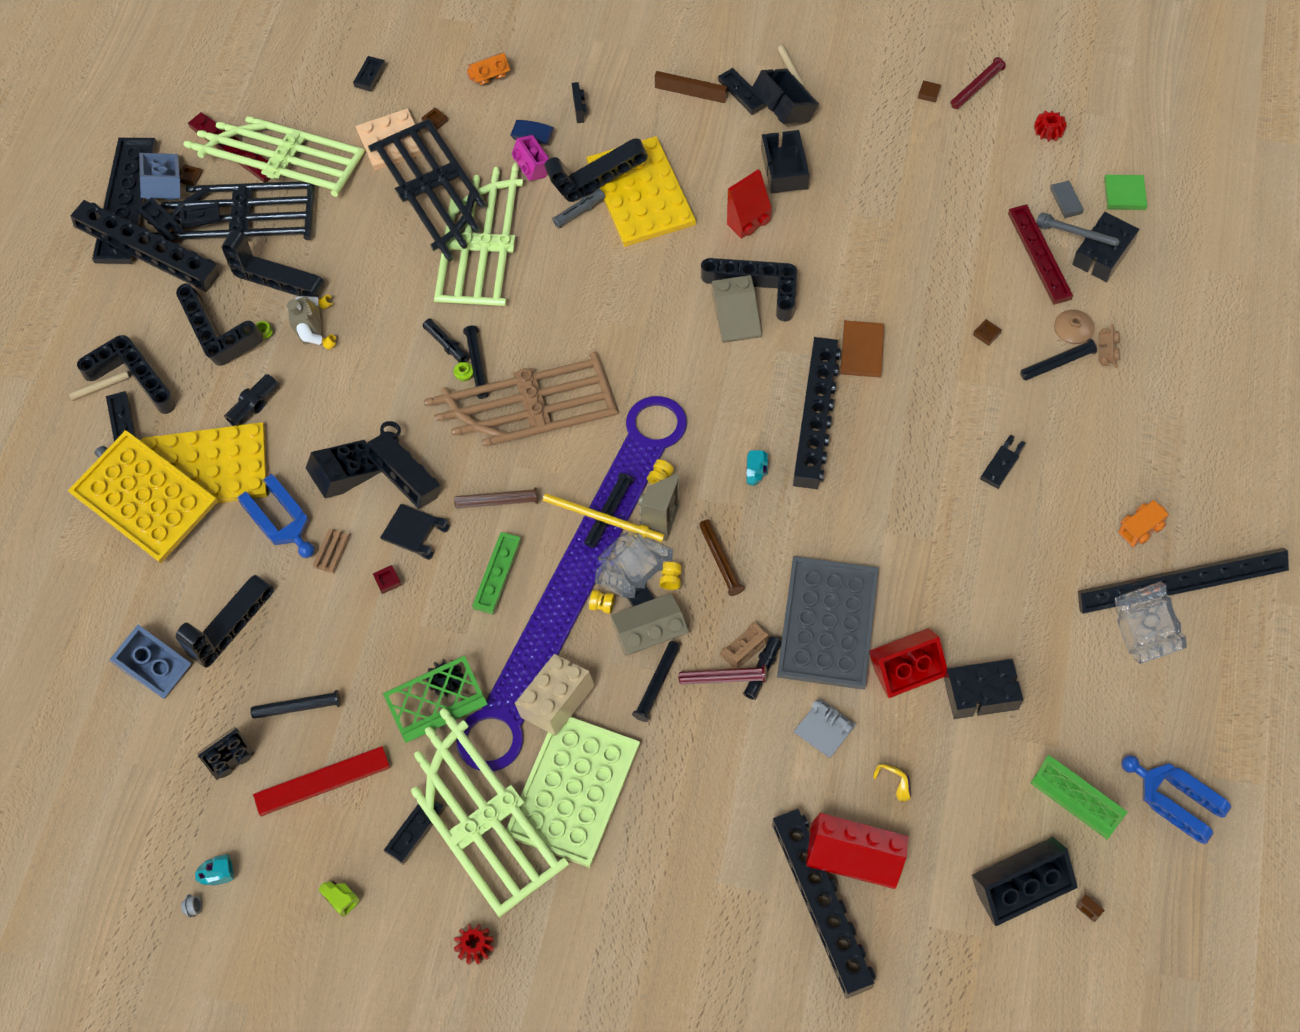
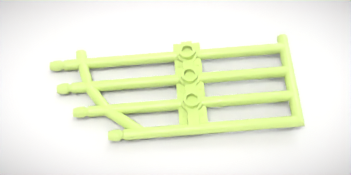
M247 116L245 122L249 124L243 126L217 122L216 127L225 130V132L218 135L199 130L197 136L210 140L205 145L193 143L192 141H184L183 144L186 148L198 151L197 155L200 158L210 154L261 169V174L267 175L268 178L279 179L282 175L331 189V195L334 197L338 196L366 151L360 147L262 119H255L251 116ZM269 129L286 134V136L280 139L255 131ZM242 135L277 145L278 147L275 151L231 139V137ZM304 140L353 153L354 156L352 159L304 146L302 143ZM221 143L266 156L270 159L265 163L214 147ZM298 151L343 164L347 167L342 171L294 157V155ZM290 163L339 177L337 183L292 171L286 169V167Z
M514 163L512 166L510 180L499 181L500 169L499 167H494L491 183L479 188L480 177L479 175H474L472 183L480 195L489 192L483 234L472 233L471 226L466 223L464 233L461 234L466 240L468 247L466 249L460 247L455 237L446 243L449 251L450 249L461 250L454 296L443 295L448 260L441 253L434 302L506 306L507 300L506 298H501L507 252L513 253L515 247V235H510L516 188L523 186V179H518L519 165L517 163ZM509 187L502 235L491 234L497 189ZM468 195L462 199V201H463V203L465 204V206H466V202H467ZM451 198L448 214L454 222L455 215L460 211ZM476 201L474 202L473 210L471 213L473 218L475 215ZM447 225L445 229V234L450 231ZM469 250L480 251L473 297L462 296ZM488 251L499 252L493 298L481 297Z
M443 708L440 710L441 717L446 720V724L452 731L442 741L436 735L433 728L428 727L425 729L426 735L431 739L437 750L431 764L425 759L422 752L417 751L414 753L416 761L420 763L421 768L427 775L426 796L422 795L423 793L418 787L412 788L411 792L500 918L562 871L569 863L564 857L558 861L519 808L525 804L512 785L506 789L464 733L468 728L466 722L462 720L458 724L451 717L450 712ZM456 739L460 741L498 795L490 801L486 802L448 750ZM442 759L446 761L479 807L470 816L466 815L437 774ZM435 787L460 821L451 830H448L434 810ZM511 813L550 865V868L540 876L500 822ZM492 827L532 881L521 890L482 837ZM472 842L476 843L513 895L503 904L499 902L463 851Z

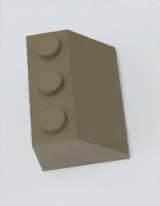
M676 474L648 486L645 494H641L638 503L641 506L639 511L641 516L640 525L649 526V529L665 534L663 539L667 541L680 506L679 475Z
M671 593L610 615L625 656L689 633L682 612Z

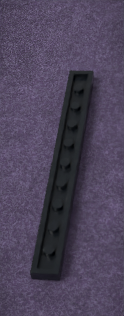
M1281 548L1079 590V610L1084 614L1289 571L1288 550Z

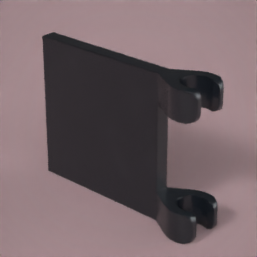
M400 504L380 539L430 560L434 553L431 552L432 549L429 546L422 544L432 527L442 532H447L450 526L444 518H436Z

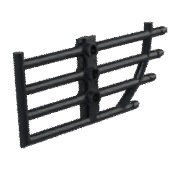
M430 118L368 145L370 152L377 150L399 186L394 189L400 200L411 203L435 242L430 244L432 250L435 251L439 248L448 261L453 260L452 253L449 251L446 243L455 237L460 247L466 249L468 244L460 231L466 223L471 226L475 233L480 231L471 213L475 201L482 209L486 207V203ZM427 128L450 163L442 167L439 166L417 132ZM410 135L433 171L422 174L400 139ZM391 143L395 144L415 175V179L405 182L385 151V146ZM458 177L461 178L469 191L466 206L449 181ZM440 185L444 186L462 214L456 225L433 191L434 188ZM423 193L428 195L450 230L442 237L439 235L416 199V196Z
M303 181L191 185L186 187V192L194 194L185 200L167 201L160 204L164 209H174L170 215L178 224H181L180 208L216 202L219 203L220 207H231L230 214L221 215V222H229V230L184 231L182 235H179L177 232H171L174 239L227 237L229 232L234 229L243 233L247 241L249 236L304 234L303 238L305 240H311L315 185ZM307 189V196L252 198V191ZM233 191L232 199L199 200L210 192ZM306 204V211L250 213L251 206ZM305 219L304 227L249 229V221ZM159 232L154 233L156 235H161L165 238V236L163 234H160Z

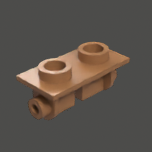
M1111 324L1110 330L1103 328L1099 332V347L1107 346L1106 348H1099V362L1102 366H1108L1109 363H1113L1115 368H1117V360H1120V349L1117 348V343H1120V333L1115 330L1113 324Z

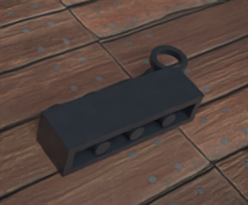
M386 421L380 427V435L367 442L365 455L420 509L438 498L441 485L437 479L433 478L425 470L423 465L419 464L412 457L409 451L405 450L398 443V437L401 433L400 426L396 422ZM392 426L396 428L397 433L385 432L384 428Z

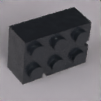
M787 68L775 69V71L773 69L761 70L752 86L757 96L764 101L768 109L773 111L778 120L783 124L809 122L819 105Z
M799 130L782 132L781 147H778L779 132L762 134L761 152L770 193L808 189L809 171Z
M1104 212L1091 231L1119 239V244L1113 246L1085 238L1076 251L1072 265L1088 273L1093 259H1095L1096 262L1091 275L1107 283L1135 243L1139 228Z
M1013 659L947 668L944 682L953 719L973 717L977 704H980L977 710L978 716L1019 710L1023 702V696L1019 681L1016 682L1017 673Z

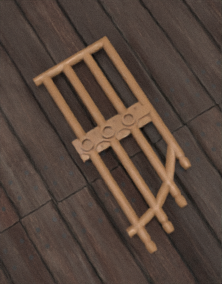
M597 352L590 353V360L535 373L533 368H523L513 372L514 378L450 393L448 387H444L441 389L442 395L424 400L425 406L447 402L451 408V411L434 415L436 421L457 417L466 424L462 427L451 429L452 435L478 431L492 436V438L488 437L481 440L483 446H490L491 444H498L618 414ZM590 367H594L596 376L539 389L537 380ZM597 383L600 384L602 390L599 393L546 406L542 398L543 396ZM517 385L520 393L459 408L455 402L457 399ZM604 399L608 407L607 409L550 422L548 413ZM522 402L525 411L476 422L468 416L469 414ZM528 418L530 425L529 428L509 433L491 428Z

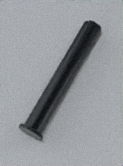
M471 325L465 327L463 333L467 336L475 386L477 387L485 385L486 379L477 336L479 328ZM488 392L478 394L477 396L479 399L487 398Z
M1088 339L1086 343L1022 369L1020 375L1026 381L1090 353L1096 354V344L1092 339Z
M618 474L619 479L603 506L602 513L613 516L628 486L634 482L627 474ZM596 520L584 544L591 549L595 548L608 523Z
M669 642L637 710L632 713L636 719L648 722V714L680 649L679 643Z
M335 690L334 693L253 706L250 709L252 718L256 719L333 705L340 707V696L338 690Z

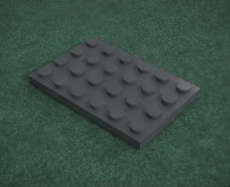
M793 556L777 678L865 690L878 567Z

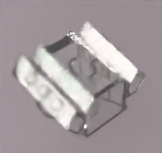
M627 532L622 534L597 558L602 565L596 570L595 583L622 597L635 598V588H645V584L658 571H663V561H672L673 549L648 537L644 539L640 533L631 534Z
M1158 582L1115 597L1116 610L1119 616L1117 622L1129 654H1133L1139 664L1187 648L1186 636L1181 632V622L1176 617L1171 598L1167 596L1164 583Z

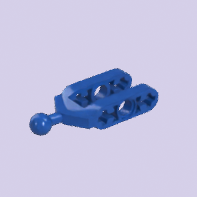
M273 474L264 478L263 482L266 483L269 491L294 520L278 531L246 491L237 497L245 511L274 545L295 542L301 557L309 558L314 554L313 544L305 542L301 538L309 522L307 516Z
M1127 755L1121 761L1124 771L1128 773L1135 772L1143 778V801L1149 804L1151 809L1202 844H1207L1213 836L1212 829L1175 802L1157 792L1156 790L1162 781L1166 779L1175 788L1218 817H1226L1232 807L1225 798L1184 770L1176 768L1170 763L1148 771L1140 765L1139 759L1136 756Z

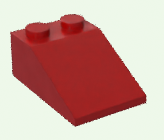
M757 169L728 188L727 225L742 239L747 235H751L757 228L769 223L772 207L761 171Z

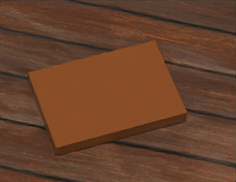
M844 320L840 374L881 378L884 323Z

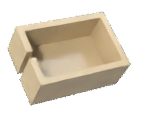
M554 654L518 698L515 705L522 719L556 736L592 690L594 683L588 670L574 663L571 666L570 661Z

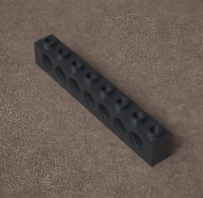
M83 200L70 215L74 228L207 292L219 276L217 264L214 261L205 259L194 251H188L178 243H172L161 235L149 232L145 227H139L130 220L117 216L110 210L106 211L96 203Z
M814 337L793 486L818 490V483L823 482L824 470L820 468L821 464H825L827 452L823 451V446H828L829 434H825L826 428L830 429L832 417L828 416V411H833L834 399H830V395L835 394L836 382H833V377H837L839 365H835V360H840L841 348H837L838 340Z
M799 809L773 818L772 827L845 998L847 999L872 989L875 984L874 980H876L875 973L871 966L867 967L864 960L866 953L862 944H857L855 940L856 930L851 921L848 922L845 917V913H847L846 907L842 899L838 900L835 894L837 887L833 878L829 879L826 871L806 866V862L801 861L799 858L800 855L808 853L810 834L807 829L809 828V823L805 814L801 815ZM798 833L802 836V839L794 841L790 835ZM811 875H816L820 878L821 882L813 884L808 878ZM826 897L829 899L830 904L823 906L818 902V898ZM834 918L838 920L840 926L832 928L828 925L827 920ZM840 940L846 941L849 944V949H839L837 942ZM848 963H855L859 967V971L852 973L848 971L846 965Z

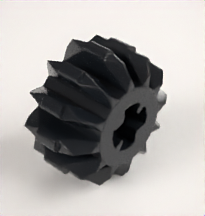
M443 658L442 664L434 662L435 668H428V672L446 664V659ZM454 665L451 675L463 679L464 674L461 673V666ZM450 667L443 670V672L448 673ZM441 673L434 674L430 684L442 688L445 682L443 677H447V675ZM449 677L445 689L457 693L455 687L459 688L461 681ZM429 686L431 691L435 690V694L440 695L441 690ZM444 692V696L448 697L449 693Z

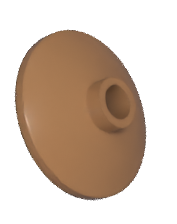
M1067 310L1057 316L1054 329L1058 337L1070 344H1082L1091 339L1095 331V325L1091 317L1079 310Z

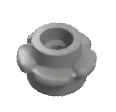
M186 895V899L181 903L182 912L189 918L200 914L202 903L199 896Z

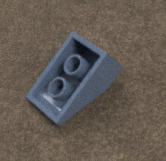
M139 153L141 198L150 199L152 197L153 199L165 198L167 200L180 198L178 154Z
M140 625L134 628L109 659V662L163 699L191 665L189 661Z

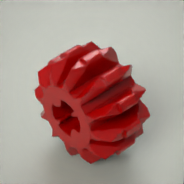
M1045 110L1036 118L1034 123L1035 135L1040 136L1041 140L1045 138L1048 142L1051 139L1056 142L1058 138H1062L1066 130L1067 122H1065V116H1060V112L1054 113L1051 110L1049 113Z
M478 923L475 929H473L471 924H468V931L465 932L461 928L459 932L462 937L457 936L454 938V941L458 943L454 947V951L460 952L458 958L460 960L466 958L468 965L472 963L473 959L479 965L481 964L480 957H483L485 960L489 959L486 951L492 952L494 950L493 946L490 945L494 942L493 936H488L490 933L488 928L482 930L481 924ZM473 940L477 941L476 948L471 947Z

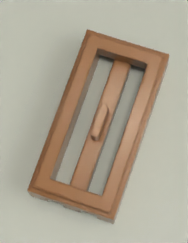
M329 529L313 563L314 568L334 574L350 538L349 534H341L339 531L334 532L332 529ZM342 539L330 567H327L338 540Z

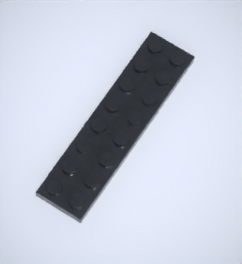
M118 137L103 209L106 211L110 210L123 219L126 218L140 227L142 216L136 208L143 204L146 198H141L139 153H155L157 141L155 138ZM96 238L92 257L94 263H133L134 256Z

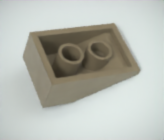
M751 275L712 281V298L722 343L762 337Z

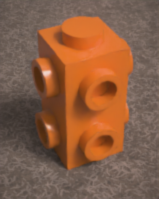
M499 53L468 64V69L466 70L469 79L473 80V83L479 82V85L490 82L489 78L496 76V79L506 76V72L510 71L505 53Z
M1155 500L1149 504L1143 503L1133 516L1129 514L1121 521L1120 524L1122 526L1118 533L1132 547L1139 543L1144 544L1150 539L1154 531L1158 533L1167 525L1165 521L1169 514Z

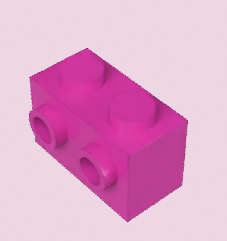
M530 135L517 138L512 151V157L518 163L522 172L529 181L545 178L547 171L544 164L549 158L535 137Z

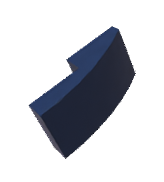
M516 120L510 136L517 140V138L533 135L539 144H548L554 128L539 122Z

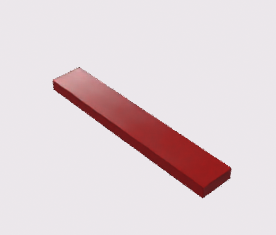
M381 746L254 793L253 797L258 814L261 817L390 769L384 748Z

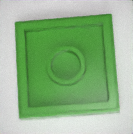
M1105 174L1104 184L1107 209L1146 210L1147 198L1144 175Z

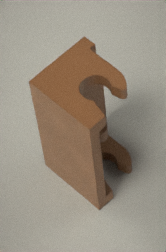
M753 622L727 648L724 647L720 655L734 669H739L766 645L768 634Z

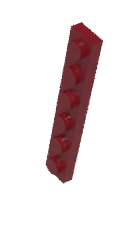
M202 112L188 122L189 127L196 133L199 130L217 135L225 132V130L217 128L216 122ZM235 136L231 137V139L240 141ZM221 143L215 146L226 152L265 163L268 162L259 154ZM238 163L264 183L271 179L267 175L261 174V169Z
M1028 205L1009 209L1008 215L1053 305L1072 300L1073 294Z

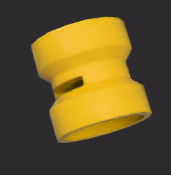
M656 460L653 465V471H650L647 476L648 482L652 485L670 477L674 472V467L667 461Z
M675 562L662 563L660 570L662 577L660 578L659 586L665 590L679 589L681 586L679 576L682 573V566Z
M593 589L589 601V610H602L603 613L611 614L615 594L610 592L604 594L600 590Z

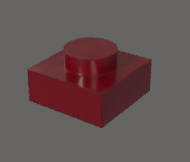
M392 565L372 573L382 594L402 586Z

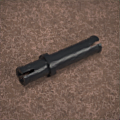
M432 318L427 319L423 323L422 327L444 347V351L448 355H452L458 363L467 362L469 355Z
M770 636L763 652H760L758 656L759 660L756 668L766 665L767 674L771 665H774L776 661L775 657L782 642L779 638ZM749 681L743 695L751 700H756L764 682Z

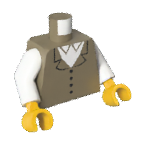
M326 294L321 299H318V297L299 296L287 303L290 326L304 345L309 343L323 344L326 349L330 350L337 344L334 342L337 337L333 334L322 338L320 309L318 307L319 305L320 308L325 310L333 305V303L327 302L332 298L331 295Z

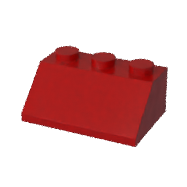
M929 628L869 650L874 671L888 698L941 679L945 676L947 670L940 637Z

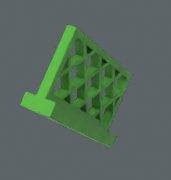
M465 655L383 693L405 743L426 734L425 729L428 727L435 730L446 724V720L441 717L440 711L437 712L438 706L446 708L450 712L451 717L456 720L487 705ZM463 662L466 669L463 679L451 675L454 665ZM450 667L448 673L443 672V670ZM441 673L447 675L442 688L430 684L434 674ZM467 674L469 675L471 681L465 680ZM429 677L428 683L422 681ZM449 677L461 681L457 693L445 689ZM419 682L426 685L422 697L410 694L413 684ZM464 682L472 684L476 694L470 697L460 695ZM429 686L441 690L437 703L425 699ZM409 687L407 692L402 691V689ZM396 692L405 694L402 707L392 704L389 695ZM444 692L456 696L453 705L447 707L440 704ZM408 696L421 700L417 712L404 708ZM459 697L464 698L463 700L457 702ZM423 701L436 705L432 715L425 716L419 714ZM395 708L400 709L399 715H397ZM402 712L414 714L415 717L412 724L403 728L400 722ZM418 716L423 718L416 722Z
M1050 755L1046 757L1037 775L1030 783L1106 840L1109 839L1128 813Z

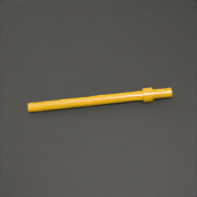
M547 493L544 494L543 501L634 532L641 538L646 539L648 537L663 542L665 534L651 530L649 526L643 524L639 526Z

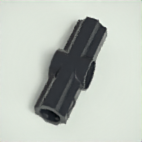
M265 374L251 389L246 388L240 393L238 402L224 415L225 419L232 426L238 427L242 425L253 413L257 414L262 411L266 400L280 387L278 382L271 375Z

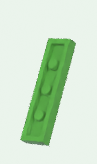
M500 532L472 605L474 610L494 615L520 546L521 537Z

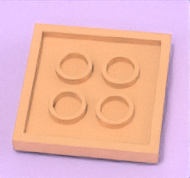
M408 108L356 125L357 133L374 171L387 166L377 150L370 152L368 145L415 125ZM410 135L400 139L412 158L422 155ZM394 143L384 147L394 164L405 161Z

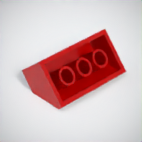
M819 813L811 823L806 866L896 889L907 858L909 836Z

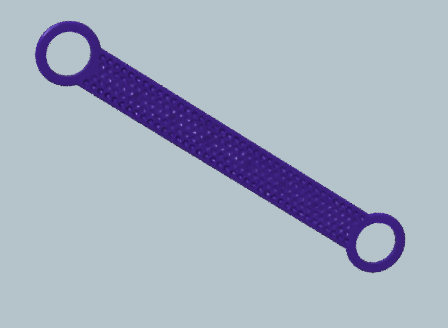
M651 396L641 399L631 407L626 418L628 435L590 504V509L601 512L619 479L618 474L624 473L630 476L634 482L628 486L613 517L628 521L648 483L647 476L650 471H653L655 461L661 458L665 448L677 443L686 431V414L677 402L663 396ZM651 406L666 407L677 418L676 429L666 438L649 439L643 436L636 428L635 423L639 413ZM584 516L486 700L487 705L464 720L468 725V728L464 731L467 737L474 725L486 719L500 720L510 728L513 740L508 752L496 760H485L492 771H498L509 766L518 757L523 745L521 726L524 719L520 717L515 702L554 654H559L623 531L622 528L608 524L596 547L591 549L584 544V541L596 519ZM456 739L457 749L463 761L470 767L481 771L460 741Z

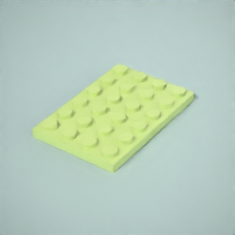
M572 717L568 719L556 736L549 732L547 733L520 796L525 804L519 808L553 855L561 858L564 857L566 860L591 868L639 749L640 741ZM512 815L506 830L513 840L537 848Z

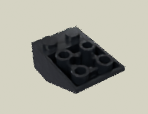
M365 440L310 453L305 469L324 498L344 494L381 473L376 465L365 455L367 447Z
M235 726L197 753L200 760L216 780L228 776L232 769L239 764L246 763L254 754Z

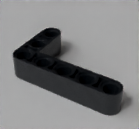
M635 138L574 173H571L557 157L548 159L544 166L552 184L568 202H574L647 160L648 155L642 141Z
M231 230L221 246L231 272L240 279L292 295L318 297L325 285V281L315 274L253 256L246 236L238 230Z
M707 258L702 261L701 279L703 282L712 284V281L751 275L754 287L778 289L776 317L783 322L790 321L793 318L797 268L793 264Z
M188 283L181 284L177 288L176 295L205 355L215 365H225L263 340V332L252 321L242 322L220 336L201 295Z
M126 335L116 336L81 357L77 362V367L86 381H95L124 364L160 413L168 414L175 409V402L170 392Z
M257 575L251 576L203 632L188 622L184 623L176 632L175 637L190 658L203 667L208 668L270 598L274 587Z

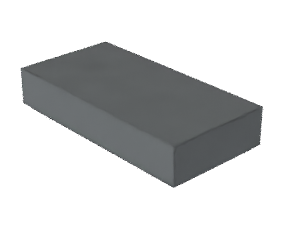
M1069 180L1051 185L1050 190L1064 218L1083 214L1084 209Z

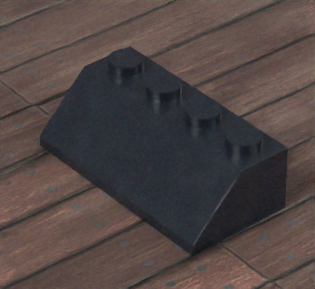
M1054 837L971 875L977 895L995 926L1078 888L1068 850Z

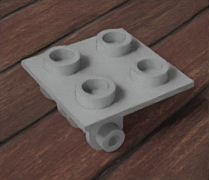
M819 699V701L816 700L813 703L812 709L794 730V733L828 758H831L856 724L825 701Z

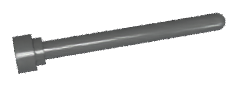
M1042 212L1037 218L1039 228L1048 229L1053 227L1109 245L1117 246L1119 244V239L1054 220L1052 215Z

